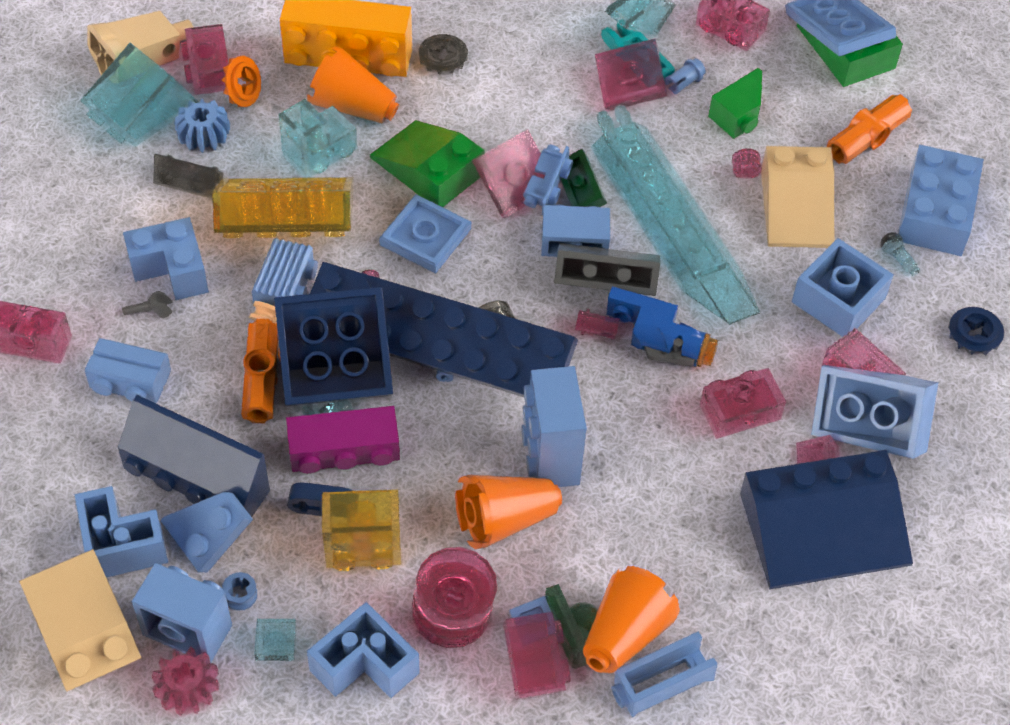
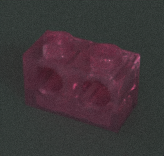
M702 0L698 6L696 25L704 31L726 40L729 44L748 51L766 31L770 9L752 0Z

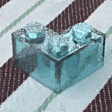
M303 99L278 114L283 157L305 179L324 172L329 165L341 158L349 157L358 149L356 127L334 106L319 113L306 99Z

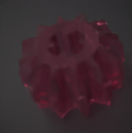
M191 646L185 655H180V652L174 648L172 652L173 659L168 660L160 657L159 666L161 669L152 673V680L156 684L152 688L154 696L157 699H161L162 708L166 711L175 707L176 713L182 716L186 707L191 706L193 713L198 715L200 711L198 703L202 702L211 705L213 702L211 693L219 691L220 685L218 679H216L219 674L217 665L210 663V657L206 652L196 656L195 649Z

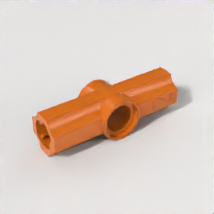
M901 94L891 95L872 110L867 108L860 110L853 117L847 128L828 141L827 147H831L833 160L838 164H847L870 147L872 150H875L882 145L893 129L911 117L912 109L908 99Z
M256 319V321L248 325L247 349L243 359L245 374L241 415L242 419L249 420L251 423L265 424L266 421L273 419L275 385L278 381L276 369L279 340L277 323H273L269 319Z

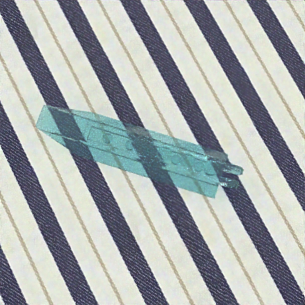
M623 104L616 106L614 109L615 117L620 125L617 128H614L613 121L605 110L598 112L597 122L604 134L591 146V149L680 289L729 325L760 314V310L740 266L649 129L639 123L632 122L631 115Z

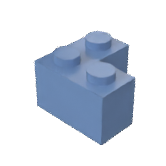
M190 217L123 232L135 282L169 274L175 300L209 293L205 269Z
M112 486L74 494L84 552L94 549L106 578L150 568L155 563L160 565L168 563L163 533L156 509L121 517Z
M367 602L307 650L310 672L335 697L364 672L390 698L420 674L419 653Z

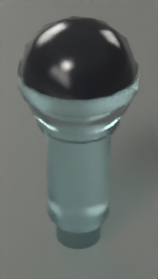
M890 232L882 237L880 246L883 252L894 256L906 272H909L912 276L920 272L917 262L904 248L905 245L901 235L896 232Z

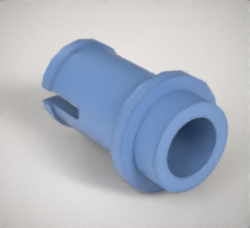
M688 59L682 68L665 78L666 85L672 82L675 83L668 89L674 94H678L692 82L701 81L706 73L705 67L699 59Z

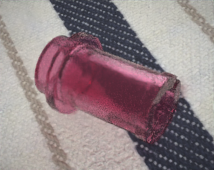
M589 308L586 311L579 310L575 330L581 331L580 335L583 336L586 332L615 340L620 318L591 313Z

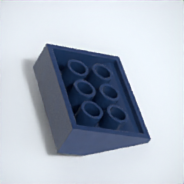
M887 450L745 473L740 496L769 590L912 566L913 559L898 480Z

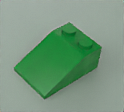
M798 23L796 25L843 87L896 69L903 43L897 36L896 38L838 56Z
M415 120L371 153L370 158L419 196L444 207L484 175L485 150L460 132Z

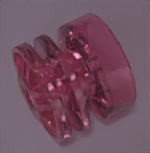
M450 547L430 554L420 565L415 580L412 618L419 633L429 642L445 648H459L477 641L486 631L497 592L496 574L489 562L475 551L462 547Z

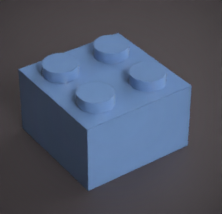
M837 238L798 277L792 303L847 340L886 299L894 274Z
M155 563L131 601L143 636L211 664L232 627L227 599L223 589L212 581L204 580L200 582L193 579L176 566H169L167 568Z

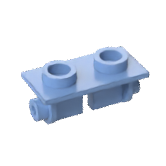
M551 144L542 150L535 167V172L543 174L545 177L543 179L532 175L523 194L526 206L535 208L536 205L542 206V215L544 205H556L561 189L557 188L561 178L567 179L573 160L569 159L568 146H566L563 154L560 153V149L557 146Z

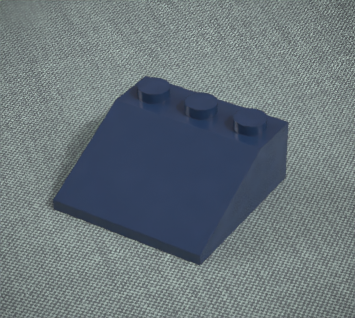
M382 287L274 298L286 407L393 395Z

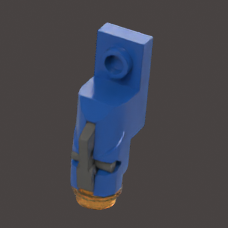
M612 286L608 296L606 315L623 323H635L631 345L637 349L644 350L648 359L690 367H702V365L711 367L719 340L711 338L709 333L698 331L684 323H675L678 305Z

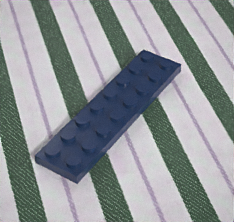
M322 262L310 294L382 287L390 356L524 397V385H530L531 370L568 367L578 343V339L572 335L327 262Z

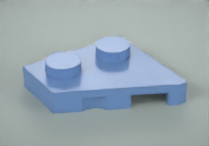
M222 492L164 516L161 522L196 570L207 573L251 523L253 518L233 493Z

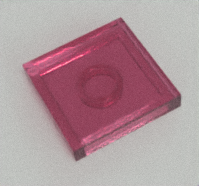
M655 38L595 54L606 111H613L667 96L658 45Z
M528 129L472 160L502 218H506L526 206L523 194L532 175L543 179L545 175L535 172V167L541 153Z

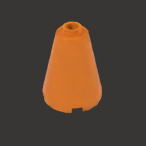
M337 45L333 46L331 49L336 53L333 57L326 55L321 62L310 85L311 88L315 89L314 95L312 97L307 94V102L381 124L385 119L391 121L399 107V104L395 102L397 95L343 48Z
M471 474L459 478L458 482L463 483V487L461 490H456L455 493L456 512L461 531L464 532L469 529L473 540H468L467 542L475 550L486 548L555 515L562 504L560 488L558 485H554L548 478Z
M627 566L624 571L619 572L620 569H618L611 576L583 647L586 662L594 671L614 673L668 629L677 619L680 612L677 597L673 594L670 598L663 589L666 583L648 570Z

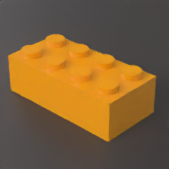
M285 0L280 16L284 63L296 66L319 67L326 55L334 56L336 52L331 48L337 45L343 48L370 73L384 74L390 77H407L412 54L411 7L356 0Z

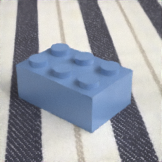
M919 144L910 172L898 230L900 235L898 242L962 256L971 234L984 159Z
M575 366L531 370L530 385H524L525 405L522 407L524 425H521L523 446H528L529 455L526 456L528 477L548 478L558 487L580 485L587 427Z

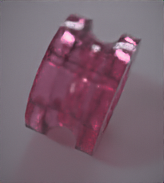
M751 148L736 151L732 155L733 174L737 178L749 179L758 176L762 170L760 153Z

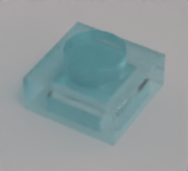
M257 619L254 649L255 661L295 660L296 619Z

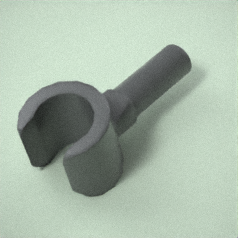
M156 291L149 297L148 301L123 307L122 312L124 315L153 310L159 317L166 318L172 313L167 304H171L173 301L165 293Z

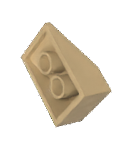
M766 146L761 167L768 247L828 248L834 242V167L831 147Z
M94 549L19 581L66 692L142 658Z

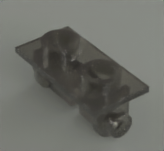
M154 154L153 184L211 199L215 198L216 184L220 185L224 173L219 171L218 167L213 166L210 168L175 159L172 155Z

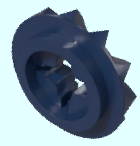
M965 307L953 314L948 325L950 339L957 342L958 349L964 347L970 350L971 355L976 352H982L986 356L991 350H997L1004 338V327L999 318L992 312L980 307ZM983 326L981 335H969L970 330L974 331Z

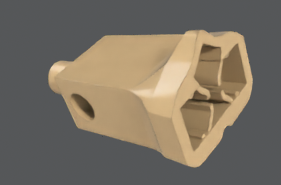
M156 11L114 22L89 24L87 26V45L102 78H108L116 83L126 80L135 74L178 59L180 41L193 38L195 31L190 20L187 19L171 24L161 11Z

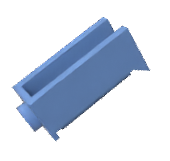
M699 631L616 670L614 686L611 689L618 705L621 708L626 706L631 716L634 717L637 713L703 682L714 681L717 662L714 657L706 661L700 651L702 636ZM684 662L687 664L688 670L636 694L633 688L634 685Z

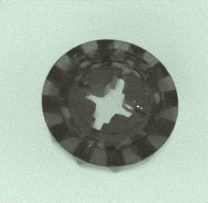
M437 34L428 37L421 43L418 51L420 64L425 65L427 71L436 70L439 75L442 71H448L453 74L456 68L463 69L464 62L468 60V49L465 43L458 37L448 34ZM446 49L447 55L445 59H440L439 56Z

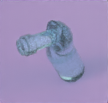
M348 400L328 403L317 412L308 406H304L301 411L304 415L352 410V405Z

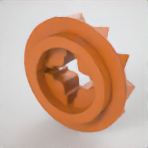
M247 56L229 58V65L223 67L226 74L221 79L226 86L223 93L229 95V103L237 104L238 107L251 106L256 102L261 91L260 71L256 63ZM238 78L246 81V84H238Z

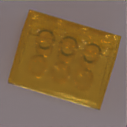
M354 177L223 178L212 191L214 233H223V238H241L243 233L257 232V237L259 238L277 237V232H290L291 237L297 238L310 237L311 232H324L326 237L345 236V231H351Z

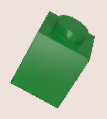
M759 68L753 70L717 92L711 98L708 117L733 139L743 133H750L759 122L762 70Z

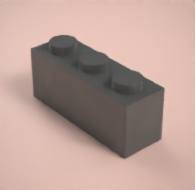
M560 243L554 283L611 290L613 286L637 294L656 296L660 255Z

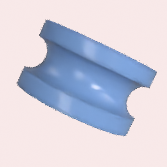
M237 572L229 575L224 580L222 589L225 592L228 607L237 611L246 610L256 602V583L249 574ZM241 585V589H243L244 586H247V595L239 598L237 593L233 597V588Z

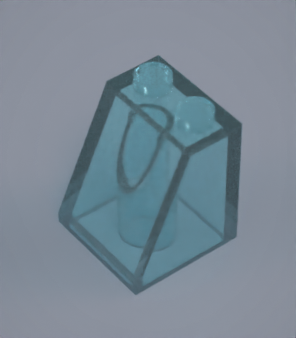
M131 42L80 100L90 109L86 113L87 116L99 126L106 122L110 126L106 131L121 144L126 139L134 147L174 121L175 117L178 116L179 107H187L189 101L199 103L169 73Z

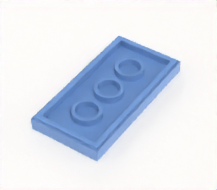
M796 0L785 5L786 14L838 56L896 38V27L859 0Z

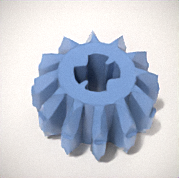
M202 98L199 103L189 101L187 107H179L178 116L175 117L174 121L175 130L177 131L180 143L186 144L190 151L199 147L203 153L205 147L209 146L216 151L217 143H226L227 134H230V122L224 107H218L215 100L206 103Z

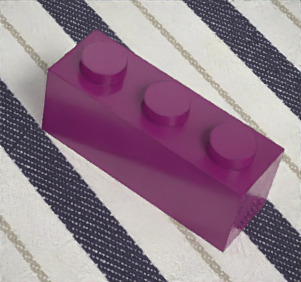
M395 406L286 417L292 472L311 474L320 469L337 467L338 469L347 470L356 465L373 463L382 466L392 461L400 460Z

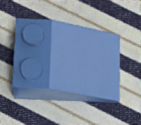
M823 365L821 367L811 435L878 451L887 450V453L914 459L926 453L928 449L939 382L906 375Z

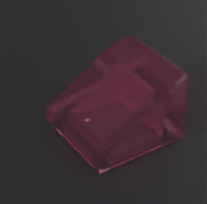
M831 435L796 443L797 464L840 457L839 446Z

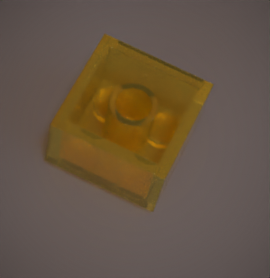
M398 489L322 492V536L326 568L349 571L360 566L388 569L393 565H401Z

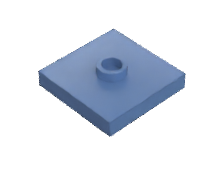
M415 194L380 236L379 243L380 246L436 274L469 233L472 222Z

